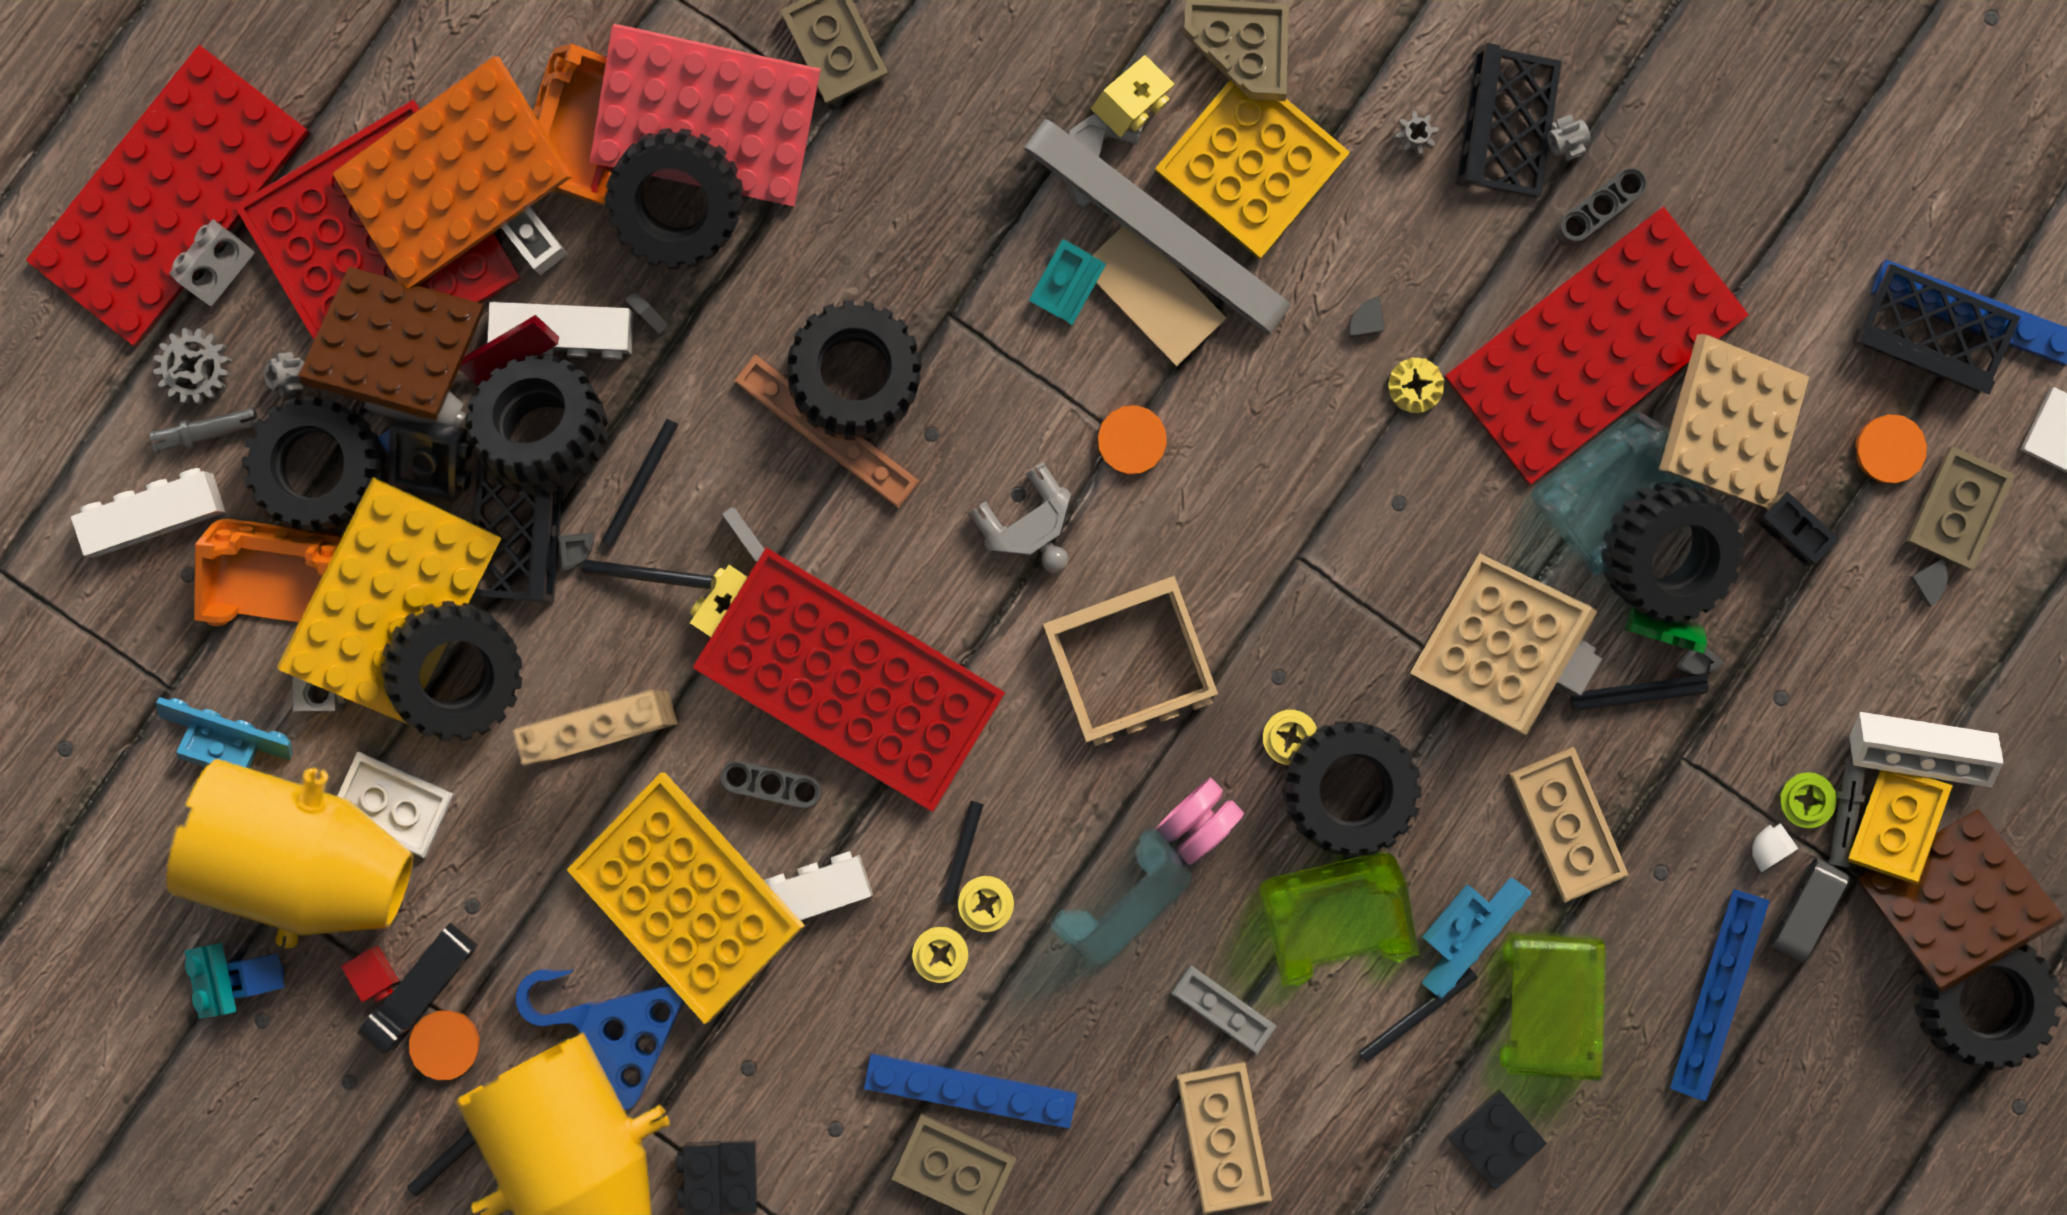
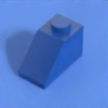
M278 953L226 963L234 998L247 997L285 988L283 981L284 968L279 960Z

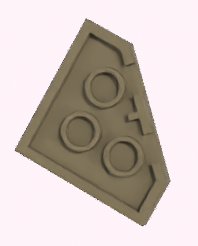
M1185 0L1183 36L1248 98L1252 100L1285 101L1287 95L1289 4L1226 0Z

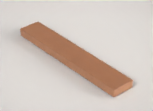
M757 355L752 357L734 380L738 386L898 509L919 484L920 481L862 436H855V440L844 439L845 435L835 433L833 437L825 434V429L817 426L815 428L807 422L808 417L804 413L800 414L796 408L794 397L791 396L789 391L788 379Z

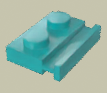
M1062 239L1029 301L1073 325L1107 263Z
M222 943L184 950L186 955L185 969L191 979L193 989L192 1003L198 1012L199 1019L237 1012Z

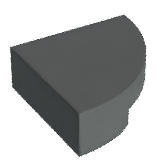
M633 291L625 299L658 334L668 326L667 322L637 292Z
M1380 297L1367 300L1356 310L1349 324V337L1385 331Z
M593 532L558 536L562 571L574 569L581 565L584 559L588 558L594 545L595 535Z
M1943 558L1936 560L1910 576L1927 606L1934 605L1942 597L1946 589L1948 572Z
M1706 647L1704 654L1687 649L1673 667L1687 674L1699 675L1715 671L1725 662Z

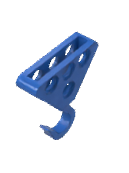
M540 969L527 975L519 984L516 992V1005L522 1017L529 1023L537 1026L571 1023L578 1028L580 1033L584 1032L624 1110L631 1109L640 1100L683 1006V999L667 984L597 1003L590 1001L555 1013L542 1014L536 1011L530 1003L529 993L532 986L538 981H549L574 972V969ZM662 1002L669 1007L670 1017L668 1020L662 1021L654 1016L653 1007L655 1003ZM610 1020L619 1021L623 1025L624 1033L621 1038H614L609 1035L607 1024ZM641 1035H650L654 1038L656 1048L653 1052H644L639 1047ZM627 1067H635L640 1071L641 1081L639 1084H630L626 1081L624 1071Z

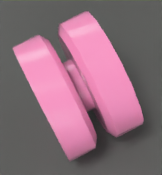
M1211 777L1192 791L1155 828L1167 842L1177 840L1186 831L1189 833L1177 848V853L1189 866L1206 852L1208 853L1215 848L1245 814L1232 800L1225 801L1214 811L1211 810L1222 797L1223 792Z

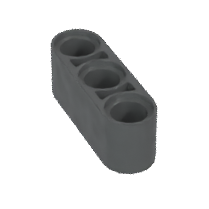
M1626 168L1571 209L1556 224L1555 235L1558 241L1566 246H1575L1632 204L1646 190L1647 178L1644 173L1636 168ZM1627 178L1634 182L1636 188L1634 194H1628L1622 190V179ZM1600 199L1606 202L1608 206L1607 215H1600L1594 210V200ZM1568 220L1576 221L1580 225V236H1573L1567 232L1566 222Z
M746 761L730 762L721 771L720 780L722 785L733 793L800 808L816 805L822 797L823 788L821 783L812 776ZM733 767H741L747 774L746 782L742 786H735L729 780V773ZM769 774L776 775L781 781V788L776 794L767 793L763 788V780ZM802 782H808L814 786L815 796L809 802L800 800L797 795V787Z
M1818 857L1814 858L1805 870L1769 939V947L1799 963L1804 962L1811 953L1848 883L1849 875Z

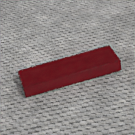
M534 315L466 355L459 370L479 386L483 380L487 382L491 378L490 373L496 368L502 370L507 367V362L517 359L518 362L525 361V356H539L557 346L559 336L537 315Z

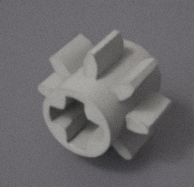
M1413 111L1409 122L1405 119L1399 120L1397 124L1403 129V132L1397 133L1394 140H1402L1405 145L1402 149L1403 153L1411 149L1415 150L1417 157L1422 154L1424 145L1430 149L1435 146V142L1430 139V136L1437 134L1439 128H1431L1429 123L1430 114L1425 118H1420L1416 111ZM1416 128H1420L1423 131L1420 137L1416 140L1410 137L1412 132Z
M1570 114L1552 123L1554 130L1547 133V139L1554 155L1564 154L1566 161L1586 152L1584 146L1590 144L1591 137L1589 129L1583 120L1580 119L1574 122Z
M292 352L277 353L276 358L269 360L270 363L264 369V378L270 389L273 391L279 390L280 397L294 396L297 391L304 389L303 386L305 385L299 383L298 377L304 361L300 358H294Z

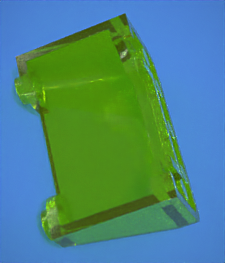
M1378 853L1371 856L1366 855L1267 879L1259 886L1277 969L1283 987L1290 985L1299 986L1306 983L1314 974L1313 964L1380 949L1385 958L1395 962L1420 955L1407 883L1396 858L1392 854Z
M1509 932V940H1504L1503 960L1509 961L1510 968L1513 969L1511 1039H1508L1506 1046L1502 1045L1500 1048L1501 1067H1505L1506 1073L1515 1075L1600 1081L1603 1068L1604 940L1594 935Z

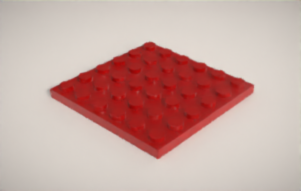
M414 99L234 206L314 340L349 267L397 280L332 173L420 110ZM492 233L419 286L482 303L522 278L495 233Z

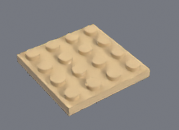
M1697 334L1659 470L1759 508H1766L1777 494L1809 376L1709 335Z
M1479 553L1410 674L1526 735L1597 611L1576 599Z

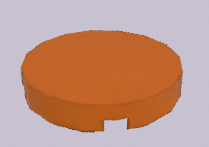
M1138 405L1122 406L1112 411L1102 422L1098 433V448L1105 463L1114 470L1127 475L1142 474L1154 468L1163 457L1167 445L1166 430L1160 418L1150 409Z
M1888 414L1872 419L1861 429L1855 444V448H1857L1856 459L1859 467L1871 479L1879 483L1895 484L1910 479L1920 471L1926 460L1927 443L1922 430L1914 421L1902 415Z
M438 1010L424 1016L414 1026L409 1038V1054L414 1066L425 1076L435 1080H452L465 1074L475 1064L480 1046L478 1031L475 1024L467 1016L459 1012Z

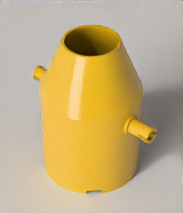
M215 759L201 774L186 803V806L192 807L185 828L177 827L168 861L166 886L167 891L173 893L172 895L276 927L278 928L275 937L276 944L281 947L284 936H286L284 948H293L298 944V935L390 927L406 893L412 872L414 855L350 800L324 792L328 775L323 770L320 772L319 780H316L318 769L306 770L303 777L304 782L301 785L237 764Z
M584 1032L497 1076L498 1080L484 1087L481 1085L455 1100L499 1185L498 1191L471 1204L474 1214L484 1208H488L481 1212L480 1215H498L506 1210L512 1211L514 1215H652L647 1156L642 1143L643 1138L664 1127L670 1126L669 1118L666 1115L655 1122L653 1121L665 1113L661 1105L635 1119L628 1118Z

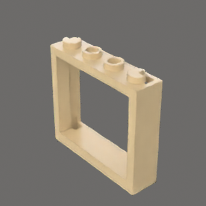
M1175 576L1043 624L1085 741L1093 740L1095 746L1114 740L1113 733L1126 728L1128 734L1147 728L1145 721L1158 716L1160 722L1180 715L1178 709L1191 704L1193 710L1212 704L1211 696L1218 694ZM1168 594L1202 688L1092 729L1058 634Z
M651 690L513 731L522 763L526 765L545 763L674 726L678 722L669 691Z

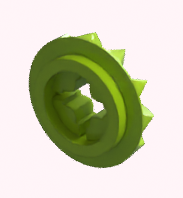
M1798 773L1785 782V786L1779 794L1781 798L1780 809L1788 821L1802 828H1815L1823 825L1831 818L1836 808V793L1833 786L1825 777L1816 773ZM1807 790L1811 791L1810 796L1816 798L1817 801H1821V804L1809 805L1807 810H1804V804L1794 798L1795 796L1806 795Z

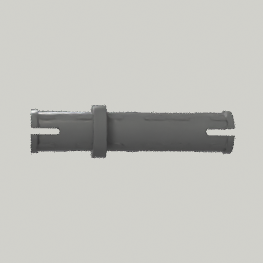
M249 407V409L191 423L189 420H184L178 426L156 431L152 430L150 431V440L166 439L165 441L152 444L156 453L182 445L189 448L195 446L196 442L254 429L253 426L259 419L243 421V419L257 415L255 408Z
M1845 760L1841 791H1837L1836 798H1839L1828 863L1851 868L1848 858L1856 835L1860 803L1865 801V795H1862L1866 768L1853 766L1852 761Z

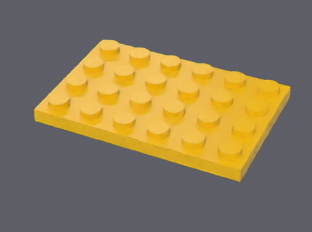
M372 478L277 665L278 669L405 723L388 698L383 686L385 683L384 678L381 675V664L385 663L383 655L385 645L391 644L393 641L391 633L396 626L402 628L407 623L404 618L412 612L415 616L423 613L422 607L433 604L435 607H441L443 601H454L456 605L460 606L463 603H469L501 538L488 530ZM448 642L433 649L424 659L419 672V680L423 690L429 682Z
M665 772L659 773L567 869L571 876L704 1024L711 1022L805 927Z

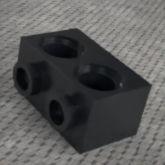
M1788 491L1776 494L1769 505L1763 508L1753 519L1804 566L1817 564L1839 539Z

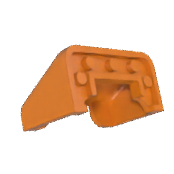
M571 43L556 47L551 53L534 104L533 113L573 176L553 191L605 206V196L608 193L606 185L612 172L603 169L597 193L591 192L590 187L597 164L589 162L607 57Z
M220 519L213 522L195 543L194 620L206 622L211 626H223L228 621L234 619L237 614L299 623L343 535L319 531L308 532L291 527L237 519Z

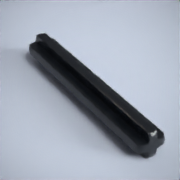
M1696 675L1583 691L1582 695L1570 696V702L1574 711L1704 694L1709 691V684L1706 675Z

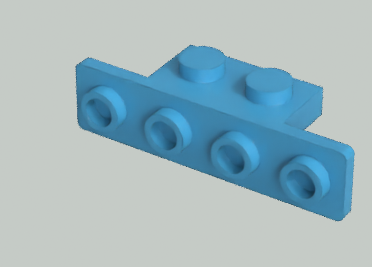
M159 697L156 702L160 718L188 727L176 751L179 759L203 767H207L215 759H220L250 768L258 750L287 760L292 758V743L280 732L269 731L267 733L255 729L252 724L246 721L236 720L234 722L222 718L220 714L213 710L203 709V711L191 708L187 703L176 698L167 700Z
M1510 878L1492 900L1488 902L1467 884L1422 936L1424 940L1443 955L1441 960L1424 978L1422 984L1442 999L1455 987L1465 971L1478 960L1479 955L1488 944L1500 934L1502 928L1511 917L1523 907L1525 901L1531 895V891L1515 879Z

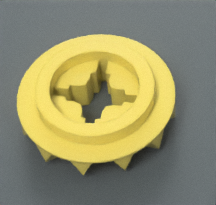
M1412 357L1400 362L1391 372L1388 382L1389 393L1399 408L1411 413L1425 412L1433 408L1442 397L1444 378L1439 371V367L1426 358ZM1414 371L1420 381L1425 380V382L1430 381L1431 383L1421 389L1420 400L1414 389L1402 388V386H1406L1407 383L1413 381Z
M1284 710L1278 712L1269 719L1264 727V747L1268 755L1278 763L1290 765L1291 761L1288 758L1292 751L1296 752L1300 748L1301 744L1299 742L1298 744L1292 743L1284 752L1285 740L1281 738V735L1276 734L1277 731L1289 732L1294 723H1297L1295 735L1300 737L1301 740L1307 735L1312 736L1316 733L1315 729L1317 727L1313 720L1301 711Z
M991 876L974 878L963 887L959 895V913L963 921L974 930L981 932L995 931L1003 927L1013 913L1014 899L1011 890L998 878ZM978 890L987 898L1000 896L992 904L995 915L993 918L985 909L977 910L976 912L972 911L980 903Z
M933 927L923 932L916 940L912 952L913 963L916 970L925 979L935 983L949 982L957 978L965 969L968 961V947L962 936L948 927ZM930 943L940 949L949 943L952 944L947 952L949 962L952 964L951 966L942 960L934 963L932 966L929 965L934 956V952L931 950L932 947L929 945Z

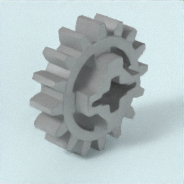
M187 328L182 329L181 338L176 334H169L172 343L170 345L160 343L159 346L164 351L163 356H154V360L161 363V367L153 370L154 374L163 376V379L158 383L159 387L163 389L170 388L168 396L176 399L180 395V402L186 404L190 403L192 397L195 403L203 404L204 395L213 400L217 398L214 389L217 387L225 390L227 387L221 380L223 377L232 376L231 372L225 370V365L232 363V359L222 356L228 349L227 346L224 344L215 345L218 337L213 334H209L206 337L205 331L198 328L194 336L191 330ZM201 344L206 349H200L195 352L189 345ZM175 356L174 365L172 367V361ZM191 360L197 361L194 365L196 370L194 373L188 371L192 367ZM214 365V371L210 377L212 366ZM192 381L197 388L186 389L179 384Z

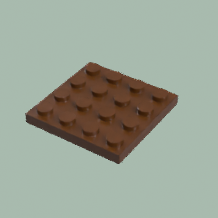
M349 267L298 374L299 383L437 421L483 315V304L417 285L407 288L395 279Z
M1979 809L1936 833L1918 885L1874 870L1858 878L1860 887L1940 993L2064 922L2063 914Z

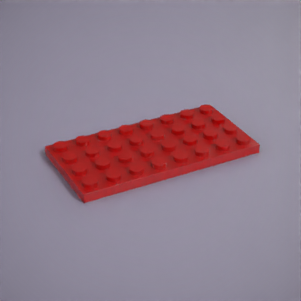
M199 44L27 257L26 261L131 345L138 347L185 289L169 274L173 269L172 265L176 257L182 252H187L195 242L194 237L202 226L208 225L212 219L230 232L241 219L234 206L265 188L310 131ZM219 242V243L215 246L214 251L218 248V246H219L222 242ZM200 269L196 270V271L193 273L192 279H193V277L197 274V272H198Z
M1663 206L1447 373L1444 378L1525 482L1531 485L1690 361L1697 334L1709 335L1719 339L1749 316V314Z
M765 547L692 667L932 812L1006 693Z

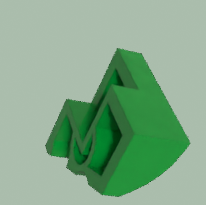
M1631 607L1624 630L1702 654L1705 653L1707 639L1702 625L1682 619L1679 623H1668L1665 620L1657 621Z

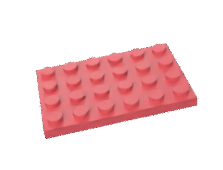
M613 24L589 163L614 168L626 149L632 143H637L642 136L650 132L653 135L658 134L660 129L671 128L672 132H679L681 128L691 130L692 136L699 138L702 133L711 138L709 144L715 148L720 145L727 152L725 158L728 162L734 161L738 169L736 173L737 179L742 180L743 192L741 195L795 206L821 69ZM661 169L650 175L701 186L691 175L677 169Z

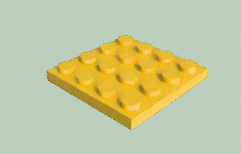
M1230 80L1157 165L1154 171L1258 259H1261L1347 158L1350 152L1287 99L1285 101L1252 100Z

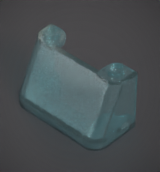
M1632 413L1620 419L1540 482L1531 494L1534 502L1587 570L1595 576L1603 572V567L1607 565L1601 561V550L1606 548L1607 543L1602 541L1605 530L1610 531L1613 525L1610 522L1615 512L1619 514L1623 510L1622 503L1629 497L1635 499L1638 497L1637 492L1647 486L1654 490V485L1662 482H1668L1671 485L1675 482H1680L1695 487L1702 492L1705 490L1701 485L1659 470L1670 432L1667 427L1642 413Z
M1151 825L1139 836L1141 841L1136 848V859L1148 874L1103 917L1097 921L1088 910L1072 909L1066 912L1061 909L1050 920V927L1061 939L1091 964L1102 965L1109 962L1184 892L1191 883L1192 873L1188 864Z

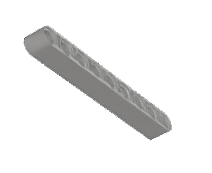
M1044 119L1024 146L1025 151L1260 330L1271 334L1290 309V303L1051 121Z

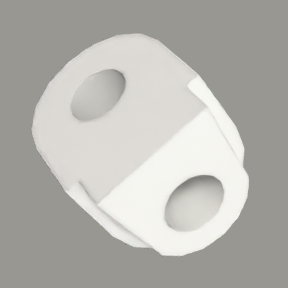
M1781 823L1774 828L1770 824L1756 836L1752 845V856L1760 872H1763L1796 851L1798 847Z

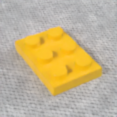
M1880 770L1848 862L1918 885L1951 793L1952 785L1928 777Z

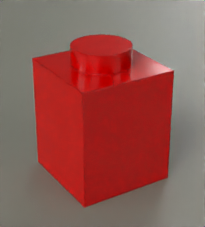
M379 945L369 948L341 966L362 1002L373 998L375 1003L392 994L393 989L391 986L400 981Z

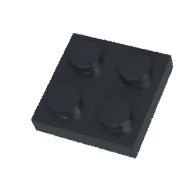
M1499 1089L1447 1134L1450 1140L1494 1190L1547 1144Z

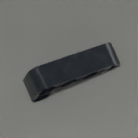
M449 923L384 1004L375 1009L363 1022L357 1034L384 1056L392 1052L404 1040L473 954L478 944L452 923Z

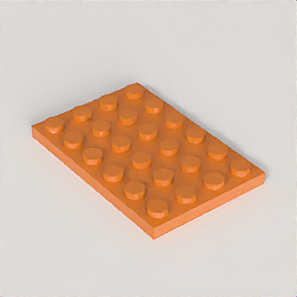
M497 56L487 60L332 173L397 281L407 288L422 284L573 177L502 60Z

